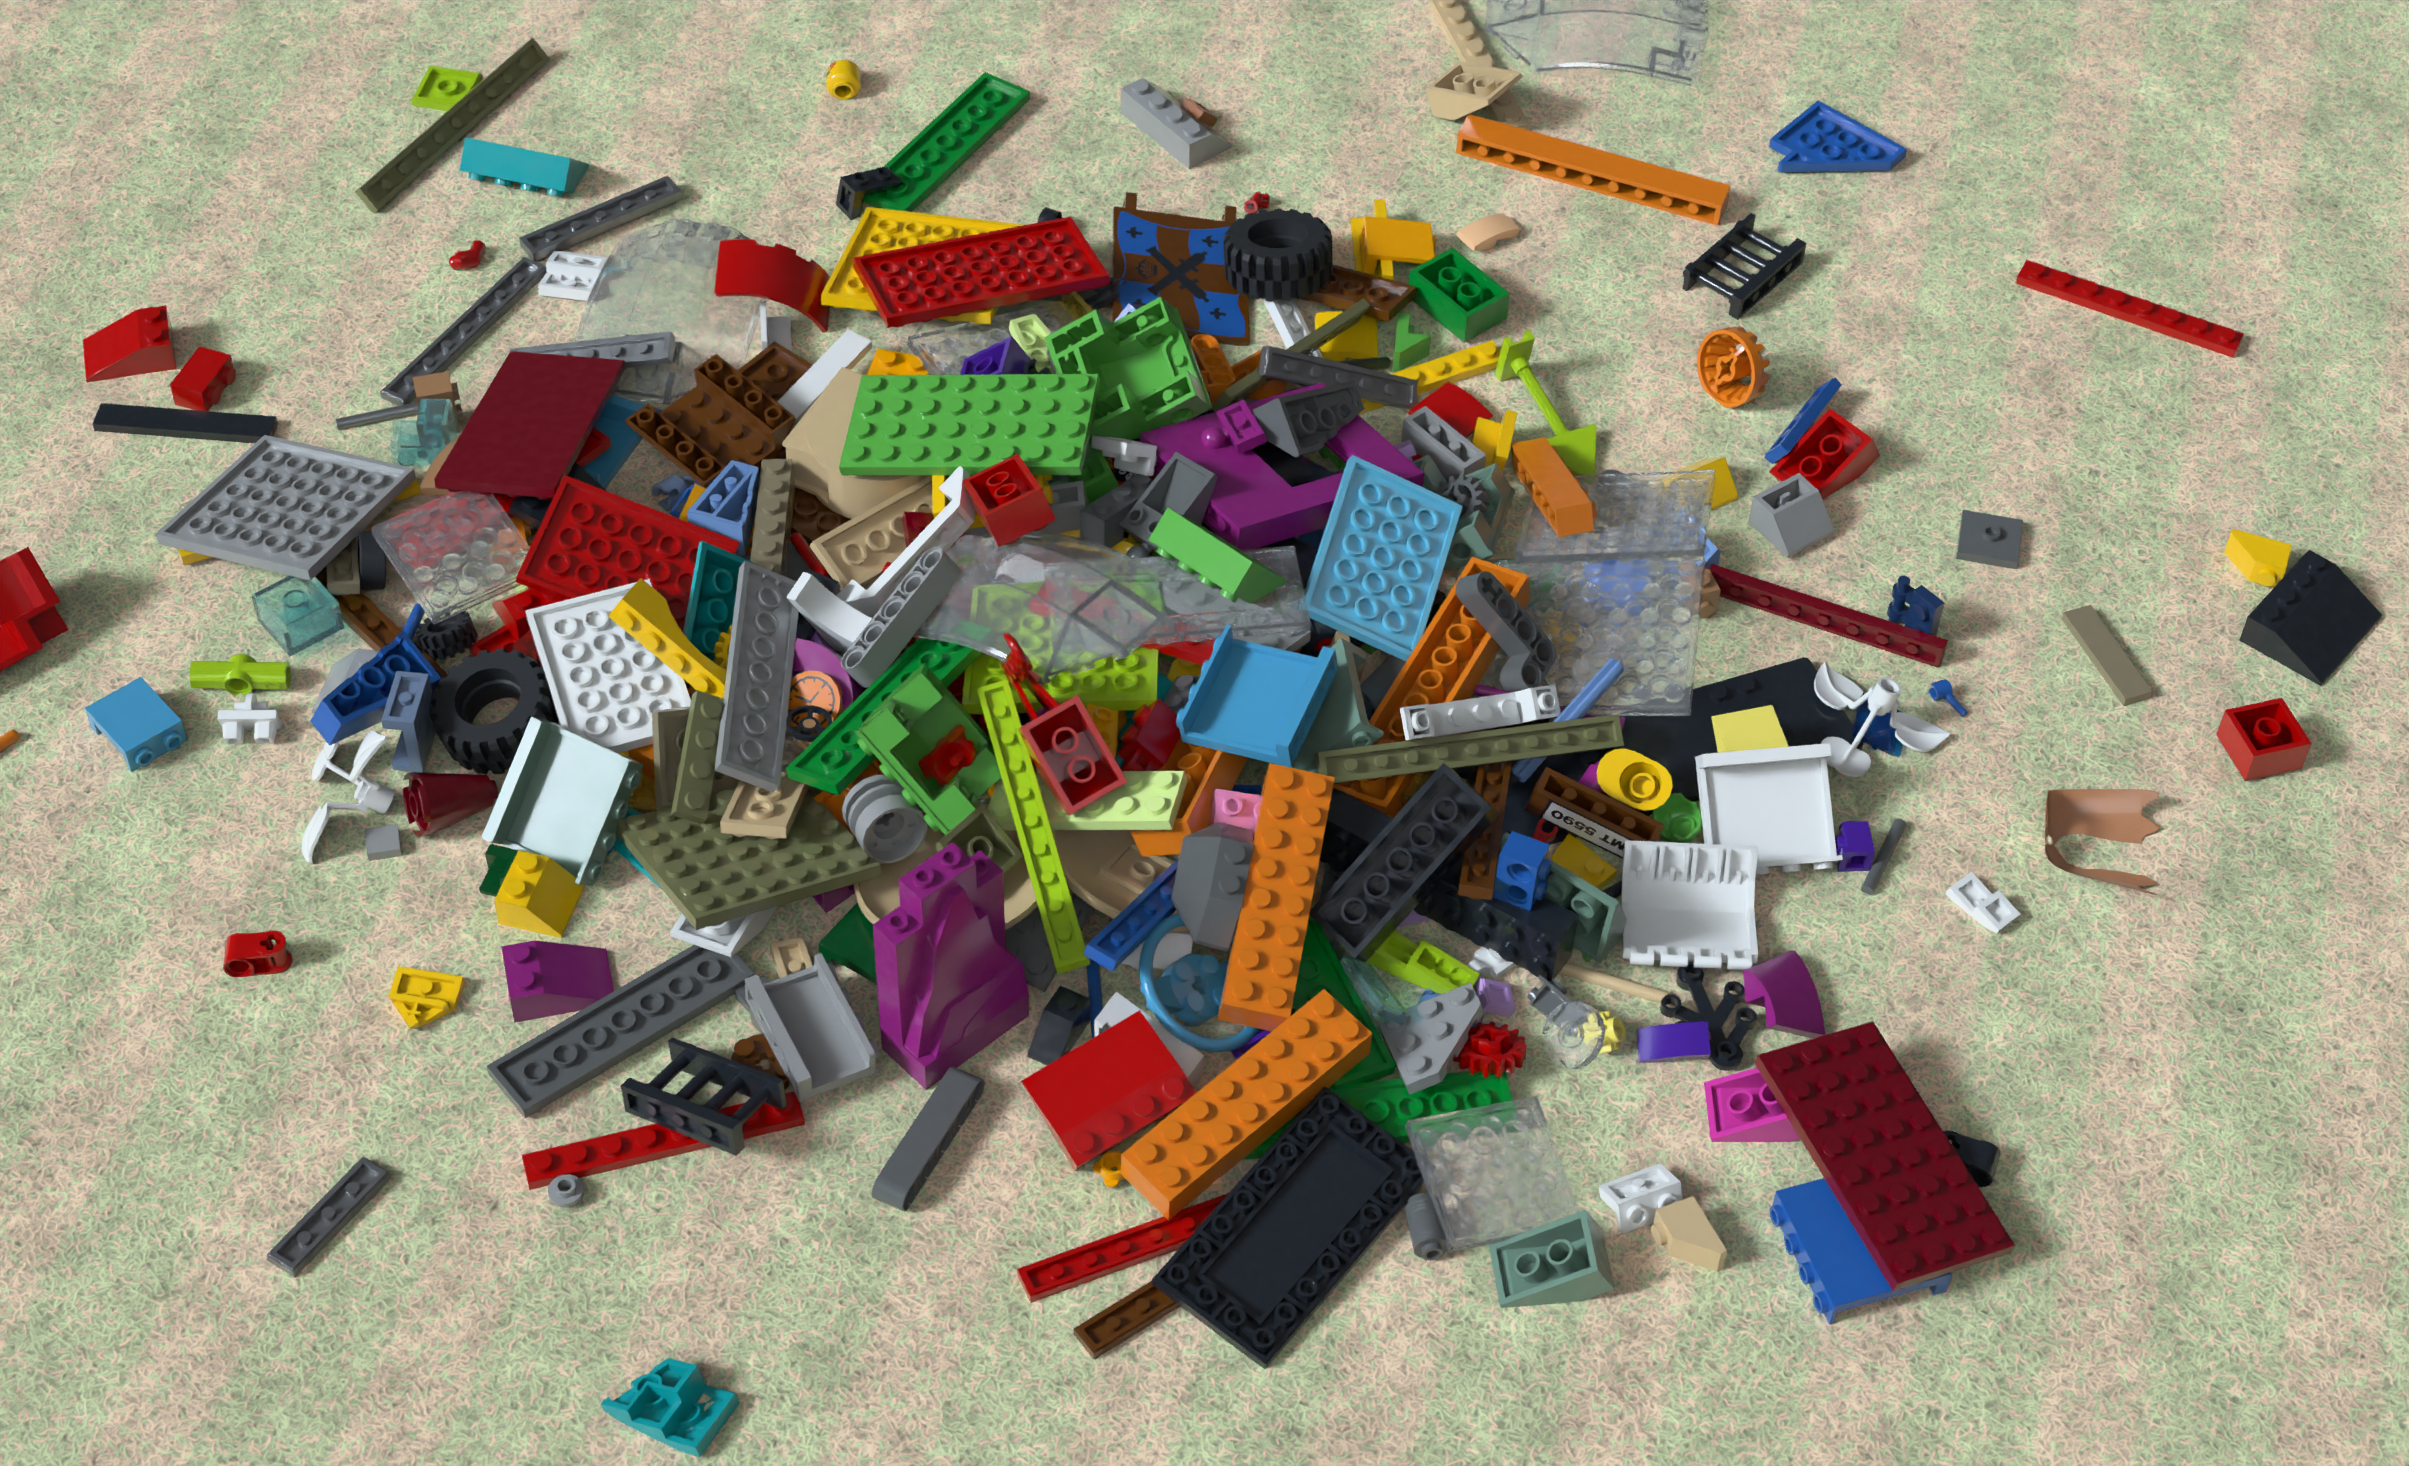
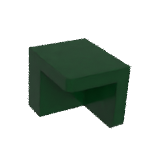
M494 844L489 845L485 853L488 872L479 887L481 894L497 896L518 850Z

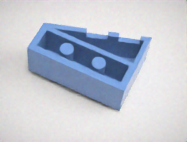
M731 460L687 511L689 523L739 541V548L736 554L743 556L746 553L756 516L760 480L759 467Z

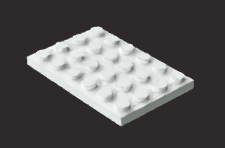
M650 579L644 580L652 587ZM637 582L525 610L560 725L618 753L653 744L652 711L688 707L691 704L684 679L608 617L620 600Z

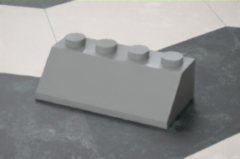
M1141 78L1121 88V113L1188 169L1232 148V144L1210 126L1196 119L1181 106L1182 103L1154 83Z

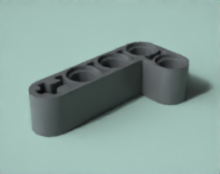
M1485 571L1460 578L1456 584L1457 597L1509 656L1500 673V682L1504 690L1517 692L1538 687L1555 661L1556 649L1553 642L1491 572Z

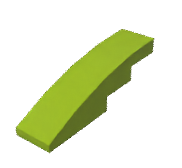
M1393 931L1366 961L1393 976L1422 988L1433 990L1432 992L1444 994L1469 983L1473 986L1480 975L1475 970L1422 939L1420 944L1417 945L1396 931Z

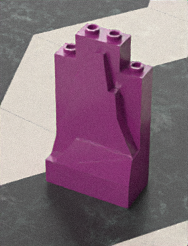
M953 842L898 879L900 906L873 924L882 1050L925 1090L940 1081L950 1067L958 1068L1029 1016V992L1023 964L1005 945L1003 870L981 850L969 857Z

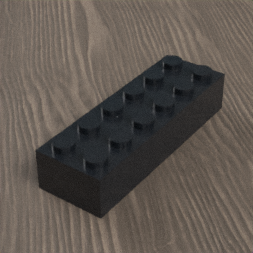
M1443 763L1314 905L1309 915L1355 959L1365 963L1499 816L1500 812L1453 769Z

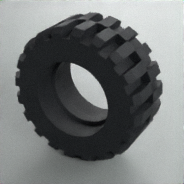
M1275 209V211L1261 210L1259 213H1250L1245 215L1243 219H1237L1225 233L1223 241L1225 277L1228 283L1244 296L1250 295L1253 299L1259 300L1262 298L1266 299V301H1290L1292 298L1301 299L1307 294L1312 295L1319 288H1323L1332 276L1333 247L1331 231L1320 218H1314L1310 213H1300L1298 210L1290 209V211H1284L1283 209Z
M495 649V652L483 650L479 651V655L471 658L469 655L463 658V663L457 667L453 665L447 671L448 676L441 678L436 686L438 692H434L432 695L431 705L433 707L430 709V718L447 752L454 761L459 762L460 766L467 770L474 769L476 773L488 774V771H492L493 774L505 773L506 769H510L531 717L546 719L555 724L559 723V719L551 697L548 681H546L545 672L538 665L537 661L532 657H525L524 653L512 650L511 653L507 649ZM511 697L519 699L514 710L504 719L489 725H473L476 715L489 703L501 698Z

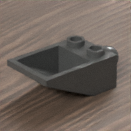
M1178 452L1174 453L1119 524L1134 540L1141 544L1133 546L1127 551L1126 562L1129 567L1136 570L1146 562H1150L1151 551L1177 566L1180 560L1174 558L1173 561H1170L1156 552L1158 546L1148 539L1167 507L1201 525L1218 478L1214 473Z

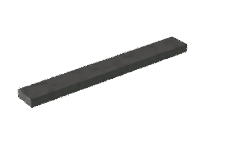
M523 257L380 391L381 398L398 406L410 404L416 399L412 377L444 372L547 273L546 266Z

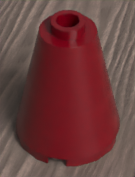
M411 772L407 773L403 779L409 780V787L403 788V800L409 824L416 821L419 830L413 832L418 837L428 836L492 807L494 799L498 798L496 782L490 780L487 775Z

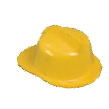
M1625 748L1614 749L1605 754L1600 760L1596 771L1598 783L1606 794L1632 808L1642 811L1655 810L1664 805L1669 799L1673 788L1672 777L1664 766Z

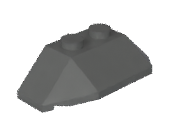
M1218 822L1183 838L1171 900L1182 921L1191 932L1190 935L1194 943L1228 951L1244 898L1253 851L1252 830Z

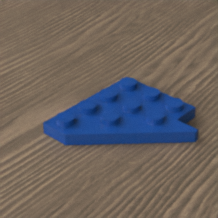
M1819 100L1770 138L1769 143L1771 149L1785 156L1778 163L1777 171L1891 170L1906 157L1907 148Z

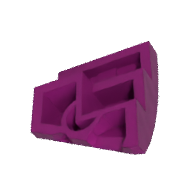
M1788 951L1743 971L1745 1003L1765 1007L1768 1029L1812 1039L1826 1035L1816 987L1807 967L1796 951Z

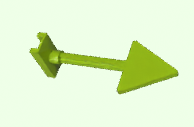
M1524 331L1523 339L1514 343L1510 337H1505L1495 371L1496 377L1500 382L1514 377L1521 378L1556 435L1548 438V442L1551 446L1556 447L1558 456L1563 457L1565 466L1567 468L1570 467L1574 475L1589 483H1593L1595 479L1596 424H1590L1569 431L1531 371L1532 367L1529 359L1535 340L1531 331Z

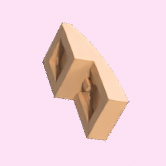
M1504 213L1486 216L1466 225L1457 232L1456 236L1473 251L1489 250L1494 248L1498 239L1517 237L1521 228Z

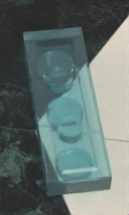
M1345 954L1340 963L1353 987L1359 992V998L1372 1009L1371 1014L1381 1022L1388 1023L1393 1021L1403 1025L1410 1014L1373 966Z

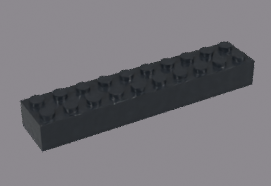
M1333 787L1320 861L1326 863L1334 870L1344 873L1393 818ZM1464 855L1460 857L1413 909L1417 914L1428 917L1443 925L1447 930L1454 931L1471 940L1474 944L1488 950L1489 948L1492 949L1504 960L1513 962L1528 970L1532 975L1536 977L1541 975L1548 982L1556 978L1571 958L1579 915L1545 897H1543L1542 901L1536 899L1531 911L1493 898V894L1492 900L1471 899L1467 896L1458 895Z

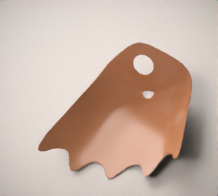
M2143 789L2049 790L2045 808V854L2048 860L2055 867L2075 875L2157 895L2139 888L2141 886H2154L2158 884L2145 875L2106 869L2078 868L2067 863L2054 844L2059 838L2068 834H2084L2101 839L2143 844L2142 839L2156 832L2159 827L2144 817L2141 810L2148 802L2155 800L2159 793ZM2048 835H2049V836L2052 838V840H2053L2052 845H2049L2048 842H2047V841H2048Z

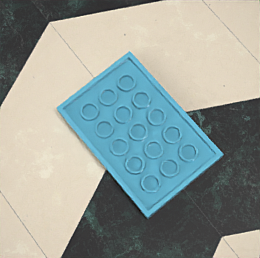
M1352 455L1347 461L1298 613L1407 661L1424 634L1462 505Z

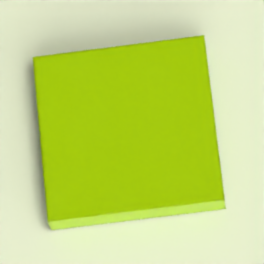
M429 66L411 99L412 106L448 111L482 81V74Z

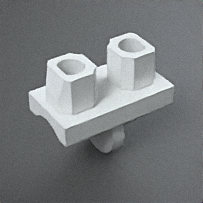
M247 693L245 702H235L234 710H218L217 720L222 726L226 744H243L244 730H255L254 740L258 744H274L277 730L282 729L283 721L279 719L277 710H268V702H257L255 693Z

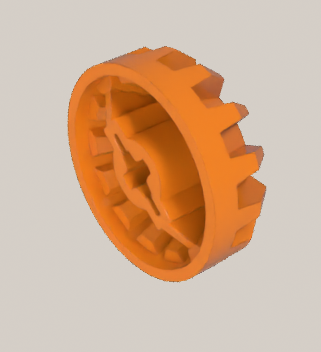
M1740 326L1723 328L1708 334L1702 341L1697 355V371L1703 389L1719 404L1727 408L1754 402L1755 398L1763 394L1764 384L1768 383L1770 374L1764 372V368L1769 366L1770 361L1763 360L1761 354L1766 348L1763 344H1756L1758 338L1752 332H1747ZM1741 344L1742 347L1739 350H1737L1736 346ZM1751 377L1750 384L1740 381L1741 378Z

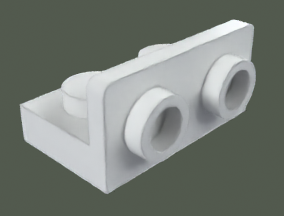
M1092 436L1091 448L1103 450L1102 456L1115 458L1114 468L1153 476L1154 466L1157 461V446L1125 438Z
M1661 1163L1599 1185L1600 1198L1616 1212L1618 1229L1622 1233H1627L1653 1223L1656 1209L1683 1200L1681 1182Z

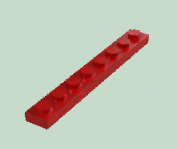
M2029 260L2025 261L2015 283L2234 358L2244 333L2231 328L2220 326L2202 318L2170 309L2149 300L2141 299Z
M794 1091L785 1093L787 1106L783 1110L764 1103L742 1125L743 1139L805 1125L802 1108ZM744 1103L720 1108L717 1112L732 1116ZM651 1124L523 1154L522 1160L529 1190L548 1186L553 1179L561 1175L568 1174L582 1178L713 1146L658 1124Z

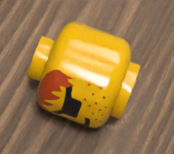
M837 60L830 64L826 73L828 93L839 100H848L858 95L861 89V71L856 63L850 60Z

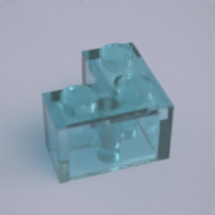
M420 399L417 420L394 421L390 443L394 464L406 467L430 466L446 445L457 437L451 399Z

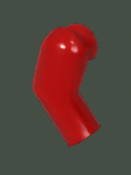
M1261 191L1255 192L1244 203L1245 212L1247 214H1256L1259 211V207L1267 209L1270 204V195L1268 193L1261 194Z
M480 240L473 241L470 250L456 252L450 257V267L456 271L476 268L480 264L486 245Z

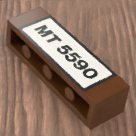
M1548 767L1545 768L1535 784L1524 809L1538 818H1543L1546 822L1558 826L1622 859L1625 840L1657 842L1664 824Z

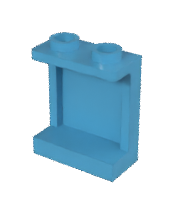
M142 677L85 707L93 731L97 735L103 733L124 756L127 767L131 772L149 765L155 758L168 751L177 749L182 743L187 741L182 720Z

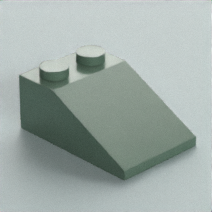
M1586 1210L1489 1245L1501 1308L1578 1302L1614 1290L1602 1228Z

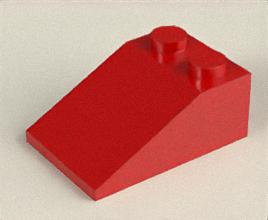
M166 305L135 310L83 339L86 382L176 369L173 330Z
M1829 408L1795 444L1792 450L1769 472L1780 482L1800 473L1819 490L1823 500L1859 478L1875 462L1880 454L1871 437Z

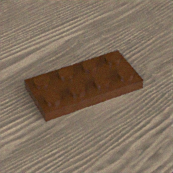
M1333 264V273L1327 284L1323 288H1319L1316 293L1312 295L1307 294L1301 299L1322 303L1330 308L1336 307L1347 310L1364 298L1370 305L1369 310L1364 315L1373 317L1378 321L1389 322L1416 297V286Z

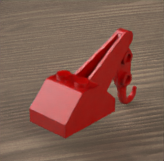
M1005 633L1003 637L1012 652L1006 656L1007 661L1001 664V667L1031 719V722L1018 729L1033 764L1047 788L1069 816L1128 781L1079 696L1076 695L1059 705L1029 673L1033 667L1019 643L1010 633ZM1019 682H1024L1026 687L1047 711L1045 714L1037 716Z

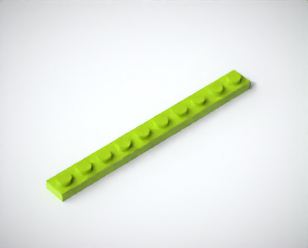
M1006 679L977 688L1057 973L1061 974L1090 965L1089 958L1084 955L1086 949L1034 766L1018 730L1022 725L1009 681Z

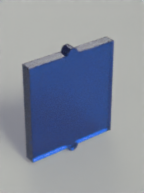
M1868 700L1857 709L1852 737L1856 738L1871 712L1868 708ZM1891 711L1883 716L1876 715L1861 741L1871 745L1874 750L1879 749L1891 756L1899 757L1903 744L1895 736L1896 728L1890 726Z

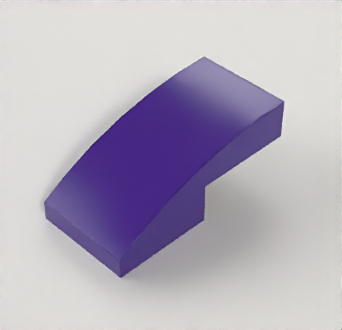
M1708 1021L1665 1024L1636 1030L1639 1063L1673 1062L1674 1059L1709 1058L1711 1055Z

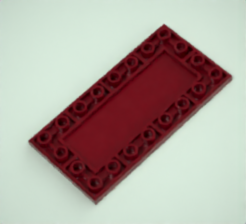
M510 351L434 478L435 487L447 489L450 492L473 491L481 495L497 493L507 494L509 497L532 496L541 500L553 498L563 476H568L624 373L625 361Z

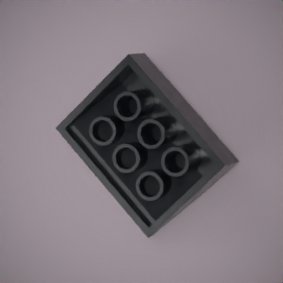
M2308 550L2250 613L2239 641L2322 686L2381 619L2382 614L2335 563Z

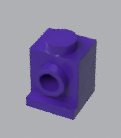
M1868 821L1842 822L1839 826L1840 834L1835 835L1836 853L1843 857V860L1838 861V872L1870 871L1875 849Z

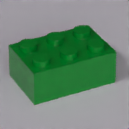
M1453 247L1410 270L1409 285L1416 286V297L1412 301L1464 343L1507 319L1510 293Z

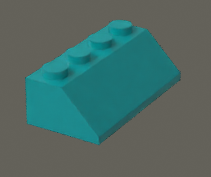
M465 137L459 171L469 173V179L485 182V177L495 178L494 184L511 187V183L516 182L521 183L520 189L537 192L538 187L546 188L549 195L563 197L564 192L574 193L589 164L572 158Z
M701 541L697 551L683 633L703 655L713 661L716 654L713 650L721 632L727 633L729 626L733 623L739 567L744 561L752 564L753 562Z

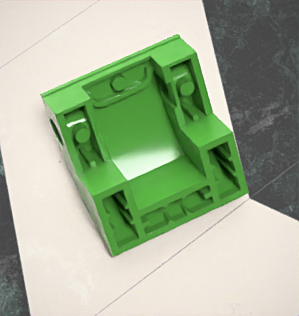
M1161 296L1113 323L1095 309L1045 337L1057 374L1099 375L1100 386L1089 441H1092L1093 435L1129 440L1139 439L1140 433L1192 419L1213 408L1179 311Z
M926 663L912 673L870 714L857 733L860 738L857 742L861 749L868 756L871 757L874 754L880 760L882 765L879 768L891 782L896 779L904 788L901 793L913 807L918 804L926 813L923 816L926 823L935 832L940 829L944 835L976 810L978 797L1002 778L991 738ZM963 725L966 739L971 740L977 750L976 759L971 765L963 767L948 784L940 786L935 777L926 778L918 762L923 756L928 755L935 748V744L939 739L945 737L954 726Z

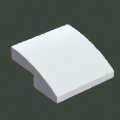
M554 250L546 262L547 273L538 284L539 295L595 302L608 271L610 257Z

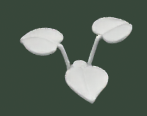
M1826 662L1821 665L1815 676L1814 689L1816 695L1823 703L1834 709L1843 710L1848 706L1850 709L1855 710L1868 700V708L1871 712L1851 745L1839 737H1827L1821 742V744L1830 743L1831 756L1826 758L1827 764L1843 775L1850 777L1862 776L1870 768V756L1857 749V746L1876 715L1883 716L1891 711L1890 726L1896 728V738L1902 744L1915 751H1931L1950 735L1949 732L1914 715L1903 712L1897 713V708L1900 705L1897 699L1902 688L1891 678H1880L1875 687L1871 686L1869 691L1864 694L1858 685L1835 672Z
M374 730L368 732L357 751L351 774L334 765L331 761L339 742L329 746L325 741L324 748L316 758L311 775L312 780L319 781L326 768H329L358 785L354 798L359 800V804L327 802L323 808L319 807L307 825L302 839V853L307 862L313 864L314 848L332 809L359 810L365 813L367 808H370L382 814L388 810L394 797V790L371 780L362 773V770L372 756L389 740L387 737Z

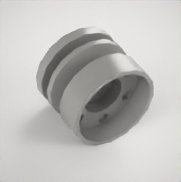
M874 775L855 785L845 797L842 812L846 824L870 859L874 858L878 863H895L906 859L917 851L925 840L928 827L917 805L913 807L902 795L901 791L904 790L902 785L896 779L891 782L885 775Z

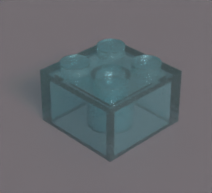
M287 576L251 595L258 621L289 657L344 629L339 603L316 577L310 581Z

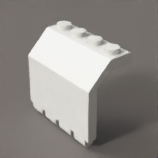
M1625 840L1621 906L1627 920L1622 935L1623 958L1629 959L1631 965H1654V960H1660V966L1687 967L1688 961L1693 962V967L1721 969V963H1727V969L1746 970L1751 968L1752 964L1757 965L1758 946L1754 898L1758 847Z

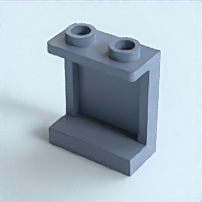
M396 671L381 719L384 729L402 730L392 760L393 770L424 772L436 733L430 718V709L433 706L431 705L432 689L429 674Z

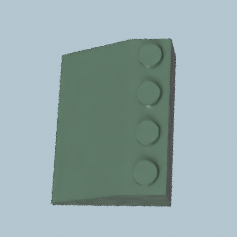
M1507 832L1502 837L1499 854L1510 836ZM1552 861L1549 874L1544 879V881L1548 882L1544 897L1579 915L1573 947L1601 963L1622 938L1627 920L1622 906L1616 899Z

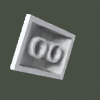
M777 907L698 930L681 914L670 931V937L732 957L765 928Z

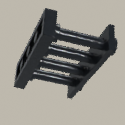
M1750 213L1742 221L1739 220L1732 230L1693 263H1688L1683 271L1684 282L1682 289L1688 291L1699 282L1726 297L1730 303L1729 315L1737 320L1803 263L1807 244L1797 238L1789 246L1783 247L1755 232L1753 228L1756 215ZM1748 240L1774 254L1776 257L1773 260L1767 261L1740 245ZM1732 254L1760 271L1757 274L1750 275L1724 259ZM1716 268L1744 285L1733 289L1708 275V273Z
M673 1037L668 1041L671 1063L647 1084L629 1077L621 1084L625 1112L735 1156L745 1148L742 1125L764 1103L781 1110L787 1106L782 1079ZM681 1071L694 1075L676 1095L662 1090ZM708 1082L722 1086L704 1105L689 1101ZM736 1093L750 1097L732 1116L717 1112Z

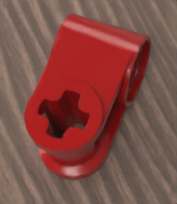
M271 930L247 934L235 933L226 939L223 970L227 975L235 978L248 977L250 975L279 974L288 970L293 960L291 953L286 950V938L279 931ZM271 959H274L276 966L273 965Z

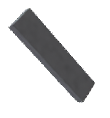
M363 1156L266 1255L268 1261L295 1278L391 1179L390 1172Z

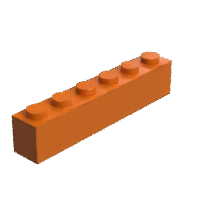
M1546 437L1511 443L1514 473L1557 537L1594 531L1593 519H1597L1596 504L1594 501H1590L1586 489L1582 490L1579 479L1573 477L1571 468L1565 466L1564 459L1558 456L1556 447L1551 446Z

